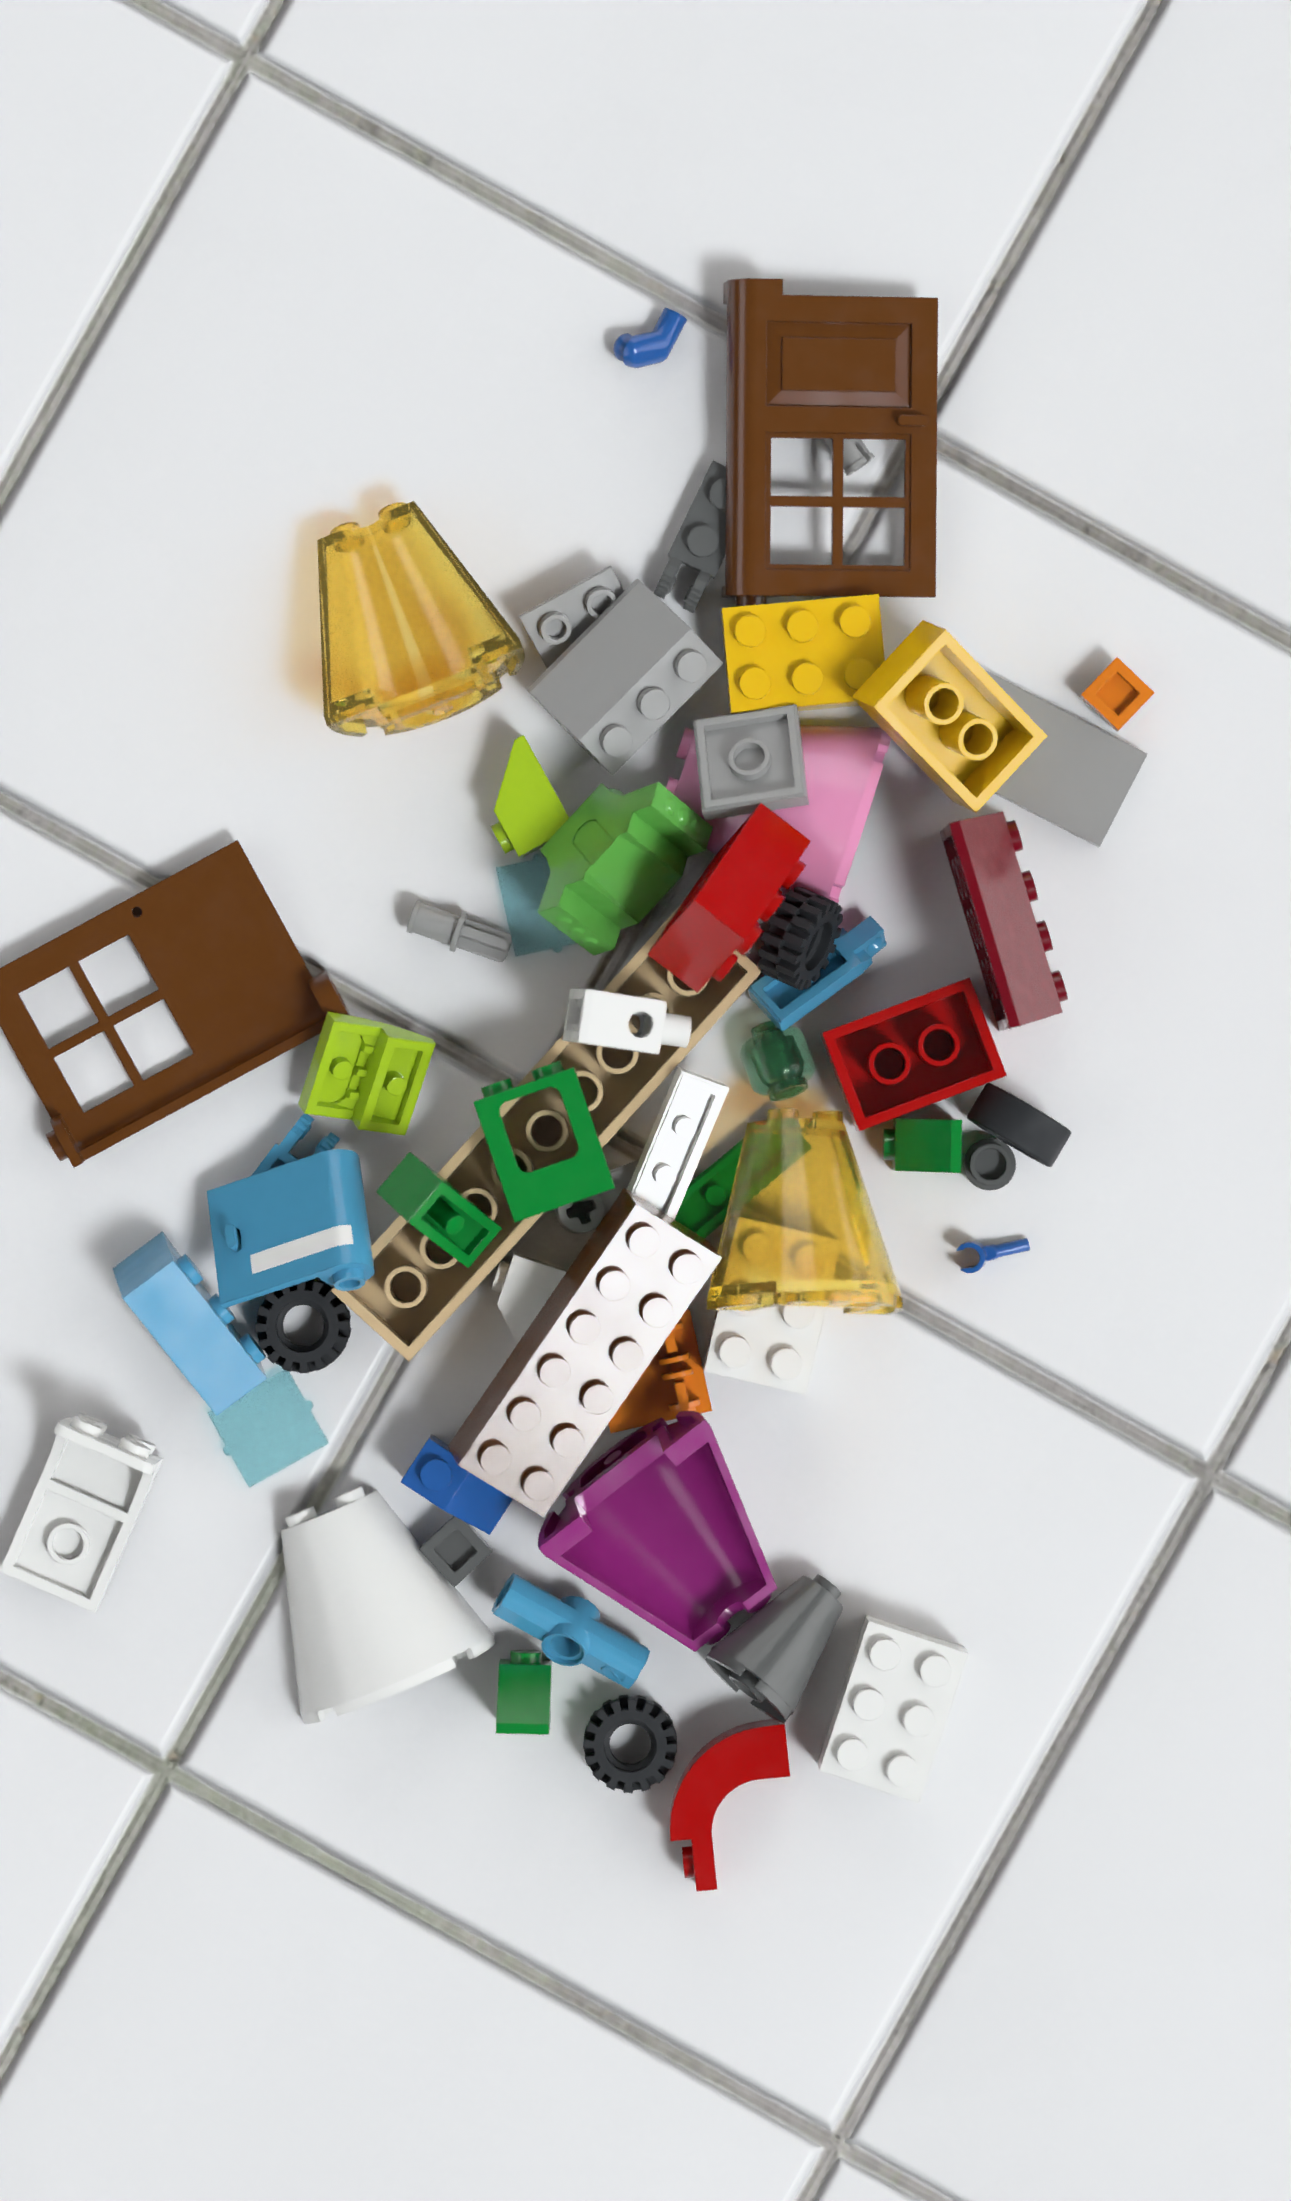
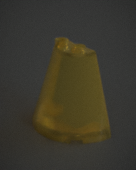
M415 501L407 504L397 502L387 505L378 512L379 520L375 523L360 528L357 522H347L332 529L330 535L317 540L324 719L331 730L343 735L363 737L367 734L366 727H380L384 730L385 735H391L443 721L478 705L502 689L500 678L507 672L509 676L517 675L524 663L525 651L517 634Z
M778 1108L767 1110V1120L747 1123L718 1249V1254L722 1259L713 1270L707 1297V1310L756 1311L776 1306L839 1307L843 1308V1314L891 1315L901 1312L903 1310V1297L845 1123L843 1122V1112L834 1110L817 1111L812 1113V1118H799L798 1109Z

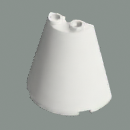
M362 1486L344 1492L333 1498L336 1508L317 1515L314 1506L303 1509L285 1517L288 1527L281 1529L299 1707L304 1724L321 1722L326 1719V1714L335 1711L337 1716L398 1694L455 1668L458 1659L468 1656V1659L475 1658L496 1644L493 1633L456 1587H453L419 1550L422 1545L377 1490L365 1494Z

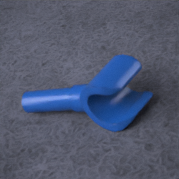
M1024 1238L986 1246L977 1241H967L956 1249V1251H960L965 1248H974L978 1251L980 1255L979 1263L976 1266H967L960 1269L965 1273H974L979 1271L986 1264V1261L1030 1251L1028 1239Z

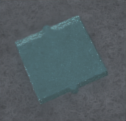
M537 853L533 856V860L496 868L515 957L553 949L555 953H560L564 946L577 944L537 913L551 873L546 857Z
M286 1370L260 1383L218 1416L212 1410L208 1412L210 1419L226 1445L223 1448L224 1454L232 1456L249 1488L329 1444L328 1439L311 1411L314 1407L313 1402L305 1400L291 1373Z

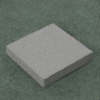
M797 704L693 720L701 806L705 820L751 814L760 803L770 810L809 805Z

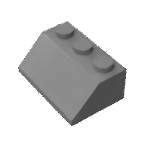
M637 578L548 667L527 691L597 763L614 775L724 663L680 617Z

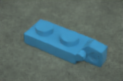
M871 916L849 932L844 928L841 929L840 937L836 938L833 943L837 945L833 954L829 953L827 957L829 961L825 970L820 969V977L816 982H811V987L798 990L767 975L750 986L748 989L750 998L781 1032L863 974L864 970L873 963L872 957L887 945L883 928Z

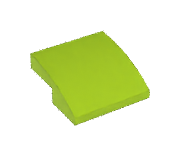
M327 1012L298 1105L304 1114L352 1120L358 1130L406 1135L436 1043L429 1037L386 1023L346 1014Z

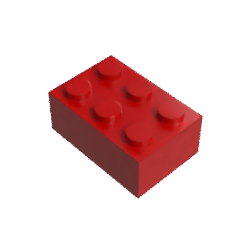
M760 803L713 857L647 955L697 993L711 977L720 982L738 959L734 952L737 951L744 956L763 930L759 928L761 924L757 922L759 918L766 923L785 897L781 895L782 891L779 888L782 886L788 890L806 867V864L800 860V857L811 841Z
M970 977L820 1033L856 1131H862L1007 1076Z

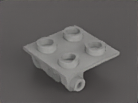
M611 566L519 615L524 629L547 669L624 592Z

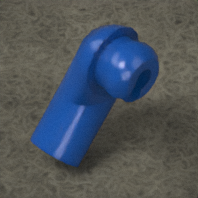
M664 308L652 332L634 336L625 333L619 336L613 347L615 357L623 361L626 366L632 368H641L663 362L668 358L687 319L669 308Z

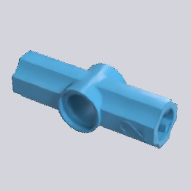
M515 1573L505 1582L491 1610L497 1617L541 1640L542 1651L553 1662L564 1666H576L582 1663L627 1689L637 1680L650 1654V1650L646 1646L599 1621L600 1612L590 1601L577 1596H566L559 1599Z

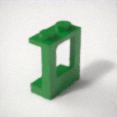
M561 1061L532 1070L531 1073L534 1081L517 1087L513 1086L511 1078L482 1087L481 1091L484 1098L473 1102L514 1222L615 1188L574 1067L564 1070ZM554 1087L559 1090L578 1143V1152L573 1158L532 1172H524L518 1167L500 1115V1108L505 1102Z

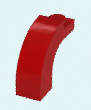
M775 1719L760 1720L727 1730L701 1748L683 1771L676 1786L670 1809V1842L691 1839L692 1846L682 1847L685 1878H695L697 1892L717 1890L712 1823L716 1810L722 1800L733 1789L744 1783L760 1779L790 1776L785 1723Z

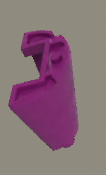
M681 1411L675 1417L678 1420L677 1422L668 1425L662 1417L650 1422L619 1441L586 1468L562 1494L566 1499V1506L559 1516L555 1511L548 1513L538 1536V1549L553 1562L696 1652L705 1644L712 1645L720 1641L731 1628L728 1620L737 1612L745 1609L747 1613H754L764 1607L771 1599L772 1592L777 1589V1586L710 1424L698 1412Z

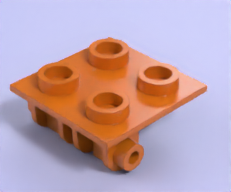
M687 1309L608 1423L610 1433L642 1427L661 1417L665 1421L674 1420L681 1411H695L700 1414L712 1411L690 1309Z

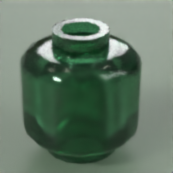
M772 1021L761 1023L752 1028L750 1031L752 1037L742 1045L740 1050V1058L752 1090L759 1095L768 1096L770 1101L775 1102L795 1097L807 1090L809 1087L807 1081L813 1077L816 1068L804 1033L795 1026H790L786 1030L781 1031Z

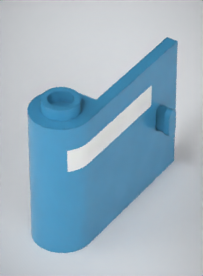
M346 1149L323 1151L207 1191L220 1305L224 1308L317 1277L327 1284L334 1285V1288L337 1290H356L363 1287L365 1281L370 1279L375 1273L360 1158L354 1151Z

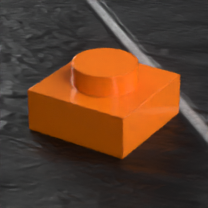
M1116 657L1079 697L1118 732L1155 692Z

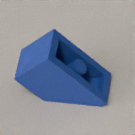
M433 1434L430 1435L400 1481L445 1512L489 1535L513 1500L511 1497L458 1466L448 1448V1444Z

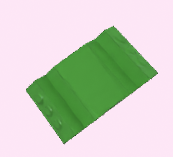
M660 782L627 794L617 789H609L601 783L540 849L547 858L551 873L537 913L593 956L615 949L621 929L638 924L682 877L688 857L706 851L713 827Z

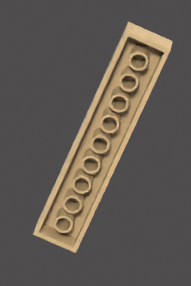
M678 908L603 991L666 1001V1013L690 1016L692 1026L688 1046L682 1048L661 1044L659 1054H649L562 1041V1035L517 1085L520 1086L534 1081L531 1073L532 1070L561 1061L564 1070L574 1067L602 1148L761 973V969L746 955L743 956L735 951L734 954L738 956V959L727 975L720 982L711 977L697 993L648 956L647 953ZM632 1015L629 1019L628 1026L631 1033H637L640 1028V1019L637 1015ZM549 1087L502 1104L500 1115L516 1162L522 1171L532 1172L573 1158L577 1154L578 1143L559 1090ZM482 1126L473 1133L438 1172L441 1177L502 1228L469 1268L465 1267L399 1215L371 1246L375 1273L370 1279L365 1281V1285L351 1291H340L335 1288L331 1290L332 1293L408 1361L417 1354L543 1214L514 1222Z

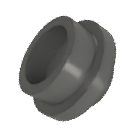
M986 1138L979 1140L971 1145L965 1154L964 1172L968 1180L980 1189H1000L1008 1184L1014 1176L1016 1169L1014 1153L1007 1144L998 1139Z

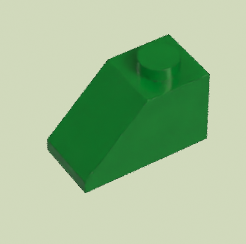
M894 1118L893 1129H884L883 1160H892L893 1171L961 1173L962 1120Z
M411 1152L405 1156L376 1191L407 1222L467 1268L471 1266L502 1229L488 1215Z
M512 1650L510 1651V1659H500L496 1733L549 1735L551 1723L552 1660H541V1651Z

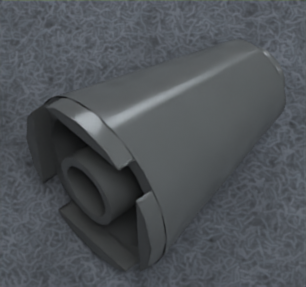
M817 1574L813 1580L802 1576L714 1645L706 1656V1663L735 1692L740 1689L753 1700L750 1704L769 1717L785 1723L790 1715H793L842 1613L843 1606L837 1600L841 1592L821 1575Z

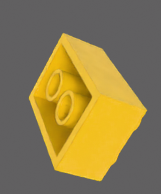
M879 594L727 607L721 610L730 714L797 704L798 711L859 706L852 698V695L885 661Z
M924 620L916 626L852 695V698L954 803L975 813L980 810L1047 737L1036 723L946 629Z

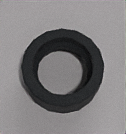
M986 1083L967 1115L969 1121L1047 1167L1053 1166L1071 1135V1131L1053 1118L991 1083Z

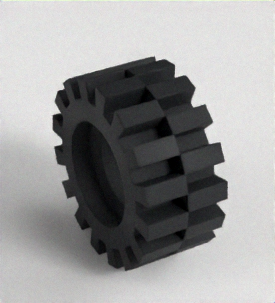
M795 887L794 891L790 890L786 894L785 902L782 901L777 908V914L770 917L768 921L771 924L769 930L763 933L761 940L765 943L759 948L758 956L762 957L758 961V967L761 968L760 972L798 990L811 987V982H816L820 977V969L825 970L827 967L829 953L833 954L837 946L833 943L836 938L840 937L841 928L838 927L843 922V915L840 914L842 911L841 905L803 887Z
M311 1279L269 1293L265 1297L257 1312L258 1318L257 1323H255V1333L258 1334V1344L261 1350L265 1351L268 1356L267 1358L273 1364L276 1363L283 1370L289 1372L309 1373L327 1367L342 1354L351 1334V1315L345 1303L331 1292L332 1286L319 1282L317 1279ZM295 1306H311L321 1314L324 1330L316 1343L309 1346H299L292 1343L285 1335L283 1329L284 1318L288 1311Z
M621 1695L618 1699L612 1701L609 1699L602 1704L599 1710L594 1711L586 1726L583 1743L587 1766L591 1768L593 1776L598 1781H603L606 1787L614 1791L615 1788L624 1790L623 1793H633L634 1790L640 1789L642 1792L651 1789L650 1786L655 1783L659 1784L665 1779L666 1773L672 1769L675 1763L677 1735L673 1721L669 1714L662 1710V1706L655 1701L650 1702L646 1700L644 1696L628 1697V1695ZM622 1725H639L650 1736V1751L643 1760L637 1763L628 1764L621 1762L611 1752L610 1738L613 1732Z

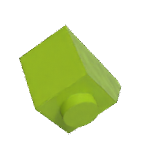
M524 735L514 740L494 808V813L499 822L490 826L505 854L515 849L520 859L542 848L569 819Z

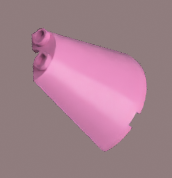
M800 725L809 805L771 811L811 842L800 857V860L806 864L802 873L788 890L782 886L779 889L782 891L781 895L786 897V894L790 890L794 891L795 887H803L838 903L841 889L845 886L884 765L882 762L885 753L888 751L891 737L881 727ZM685 728L676 757L686 761L680 779L669 777L666 788L704 819L701 806L694 730ZM750 814L705 820L713 827L707 849L716 855Z

